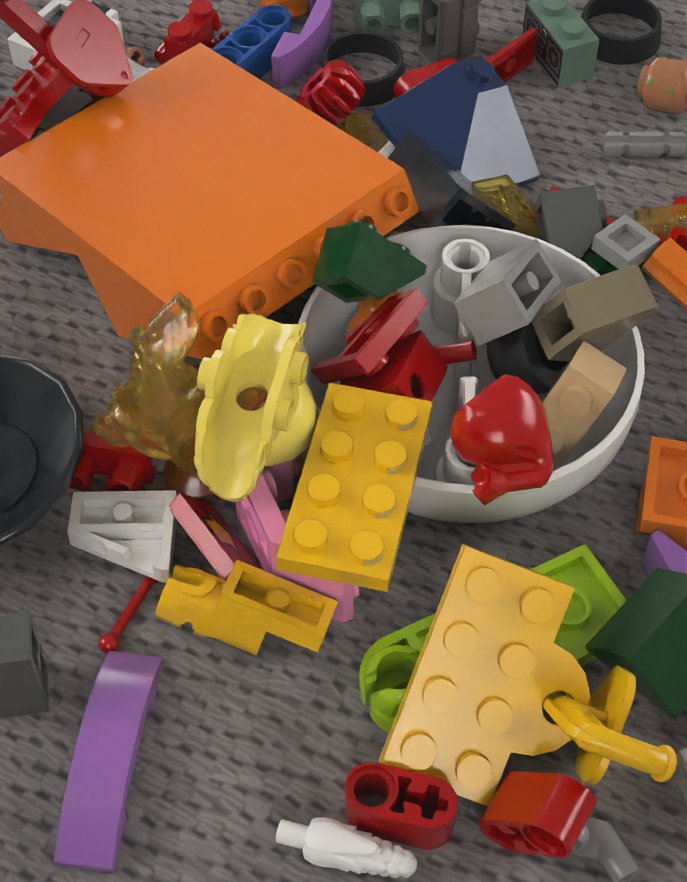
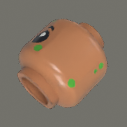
M659 56L650 65H644L638 80L637 94L639 97H642L646 108L674 115H680L687 109L686 60Z

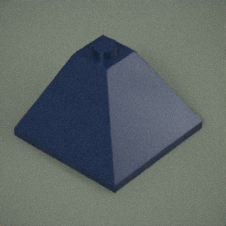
M482 56L450 64L376 110L371 117L395 148L409 131L438 150L488 198L533 183L540 177L508 86L495 72L494 67L485 61Z

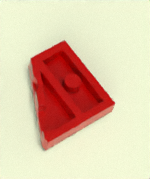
M416 288L390 296L363 323L358 325L344 338L349 345L337 358L327 361L321 359L310 371L322 384L366 375L367 377L374 375L388 362L390 356L387 352L394 343L404 340L418 327L419 321L417 316L429 303Z

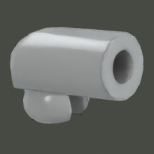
M589 817L571 854L600 861L612 882H629L638 876L641 870L614 827L607 821Z

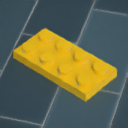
M329 383L276 555V570L388 592L432 415L433 402Z

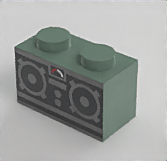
M534 0L527 2L522 34L532 27L537 30L534 57L555 85L562 87L593 78L600 39L567 0Z

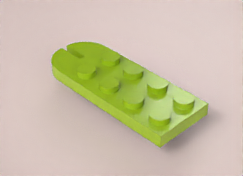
M584 544L530 569L575 588L554 642L568 650L580 666L598 659L586 650V644L627 601L587 545ZM435 613L379 639L368 649L362 659L359 671V691L364 706L370 705V717L377 726L388 734Z

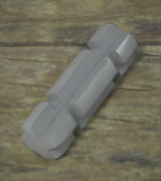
M609 131L603 137L602 148L603 154L607 157H621L623 153H626L627 157H660L663 153H666V157H680L686 152L687 138L684 132H668V135H663V132H628L627 135H623L622 131Z

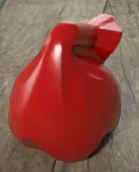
M505 374L468 401L453 416L450 424V435L454 449L463 461L476 466L471 474V479L475 486L472 492L484 506L507 492L542 488L547 484L553 470L551 435L546 410L539 396L528 383L519 377Z

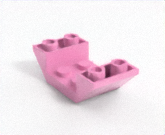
M265 402L261 403L259 409L265 405ZM296 459L273 466H264L262 473L258 476L256 487L247 495L246 501L236 502L237 518L258 564L266 572L338 601L332 616L333 619L341 622L353 619L354 598L359 596L358 586L276 570V555L289 516V510L280 511L277 503L294 497L293 477L298 476L299 471Z

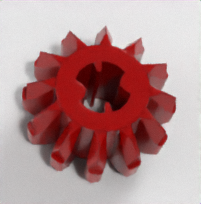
M333 60L328 62L325 67L319 68L313 76L309 77V81L301 87V93L296 97V102L336 126L341 125L347 116L352 115L354 108L360 105V99L364 96L366 88L364 87V82L359 78V74L351 65L348 66L343 60Z

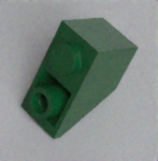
M356 220L349 222L348 225L326 229L312 283L345 303L381 299L425 275L427 265L412 256L407 247L393 243L377 233L378 230L374 225Z

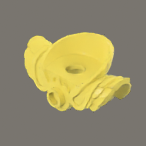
M254 313L240 314L237 319V325L233 324V328L227 329L221 350H216L211 358L204 357L201 361L197 376V387L200 390H205V398L200 405L196 421L194 463L198 470L197 475L199 479L210 487L209 490L219 498L232 502L246 501L247 495L256 487L258 476L262 473L264 466H273L293 460L309 448L319 413L312 392L304 382L309 363V354L302 352L304 341L302 335L306 328L305 322L289 325L278 323L271 319L268 320L264 316ZM249 387H258L267 393L265 405L254 411L241 408L237 404V397L241 391Z

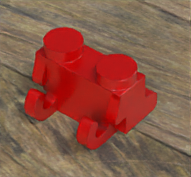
M193 0L190 2L187 14L180 21L169 24L167 28L168 34L163 38L164 43L154 52V58L157 62L164 64L199 43L208 48H214L229 35L227 31H223L220 34L219 40L214 36V31L218 32L221 29V22L217 10L213 9L212 3L208 0Z

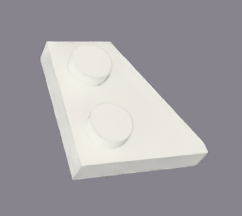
M176 490L73 492L67 531L70 545L166 583L169 577L172 578L177 519L170 511L169 505L177 497Z

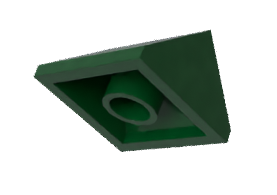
M657 568L586 644V650L611 670L617 665L629 670L635 675L636 690L674 720L687 707V574Z

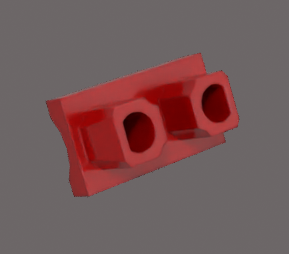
M113 417L107 430L92 428L91 433L83 432L84 453L68 488L81 491L89 489L95 474L108 476L106 481L108 491H139L143 483L153 484L157 470L152 465V444L142 443L141 436L127 434V421L122 418Z

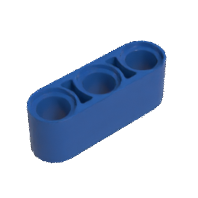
M264 6L212 50L258 79H261L272 69L271 55L284 32L291 33V13L284 6Z

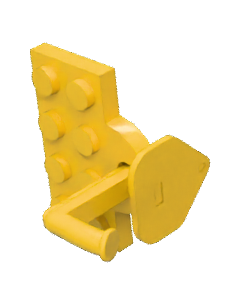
M462 544L379 757V763L441 778L451 785L456 795L488 806L496 792L510 753L536 756L556 751L572 739L578 745L575 772L584 783L592 786L602 779L610 760L648 773L654 781L666 782L675 772L677 756L671 746L663 744L657 747L621 734L635 696L636 678L634 674L626 668L617 665L590 696L586 673L568 650L554 642L575 588L573 586ZM542 707L554 720L544 717Z

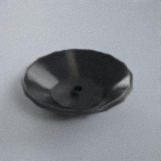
M0 354L1 546L32 529L66 494L84 453L83 412L67 382L33 359Z

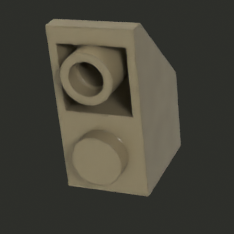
M632 264L565 288L541 307L531 323L548 360L569 362L583 340L599 351H602L660 308L639 266Z

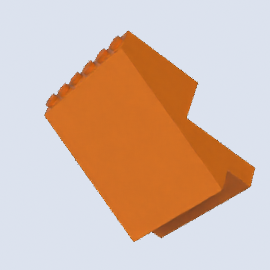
M202 43L195 45L132 81L130 85L118 94L104 97L0 157V191L2 193L0 195V229L6 240L12 243L77 255L119 337L201 360L204 357H210L216 350L221 349L227 329L233 328V324L237 325V319L240 314L254 313L266 318L314 285L312 281L327 228L348 225L349 222L357 220L374 225L378 230L377 233L385 236L420 211L404 168Z

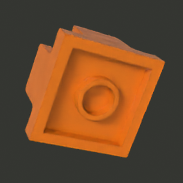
M651 436L646 469L639 490L635 531L652 534L656 529H659L687 551V442Z

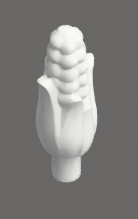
M313 818L309 826L282 819L277 828L276 843L302 849L304 859L316 866L336 868L347 873L349 871L358 874L368 872L371 875L379 874L383 877L390 876L392 878L400 876L408 878L417 868V859L411 851L405 850L399 845H393L389 841H382L377 836L372 837V833L359 831L357 826L347 825L332 818Z

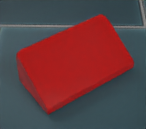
M532 27L485 60L494 67L495 72L505 83L534 62L537 30Z

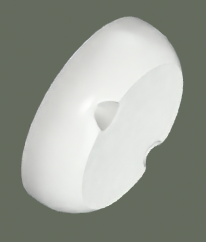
M471 225L438 226L416 229L386 238L393 243L407 247L412 256L427 265L425 275L398 289L399 292L403 293L416 288L429 303L417 316L419 325L412 333L422 330L433 346L474 341L477 348V359L475 361L446 364L448 366L447 372L432 401V415L427 431L431 440L429 444L423 447L408 513L455 523L499 522L542 511L575 494L593 481L611 463L623 445L638 411L645 368L644 350L637 326L601 351L627 368L614 396L561 467L558 469L553 465L552 474L547 484L542 488L507 492L484 506L472 492L475 486L471 479V474L476 466L463 461L454 449L450 435V424L453 416L462 406L496 379L490 370L487 357V343L479 346L471 331L463 326L458 310L453 303L490 261L535 239L539 242L561 279V282L545 304L565 288L601 275L586 263L559 247L538 238L499 228ZM317 286L304 306L298 324L306 323V328L302 335L304 339L302 352L309 354V363L304 382L310 388L318 413L320 414L329 383L322 384L310 370L321 359L327 361L337 358L349 345L344 338L347 336L348 323L356 313L358 302L345 303ZM341 380L331 383L340 384ZM546 393L538 394L540 400H542Z

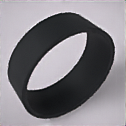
M589 0L584 6L581 18L600 39L597 60L618 65L635 64L651 58L658 51L661 44L662 17L659 9L651 1ZM603 14H626L646 22L653 30L646 35L636 38H616L599 32L588 20Z
M355 31L340 35L328 43L323 51L321 67H325L328 62L352 53L381 55L397 65L394 70L383 77L362 80L366 90L364 96L360 99L359 107L375 106L395 98L393 88L396 81L405 74V65L402 50L394 40L376 32Z

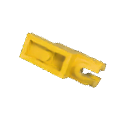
M236 560L227 581L193 567L185 568L176 564L172 578H168L154 617L177 627H181L185 622H190L194 629L193 634L201 637H213L256 656L267 632L318 653L338 601L239 560Z

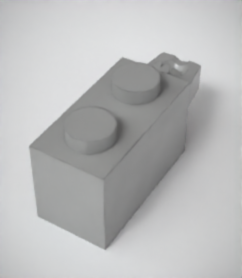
M535 239L490 261L453 304L458 310L463 326L471 331L480 346L528 325L559 285L561 279L539 242Z

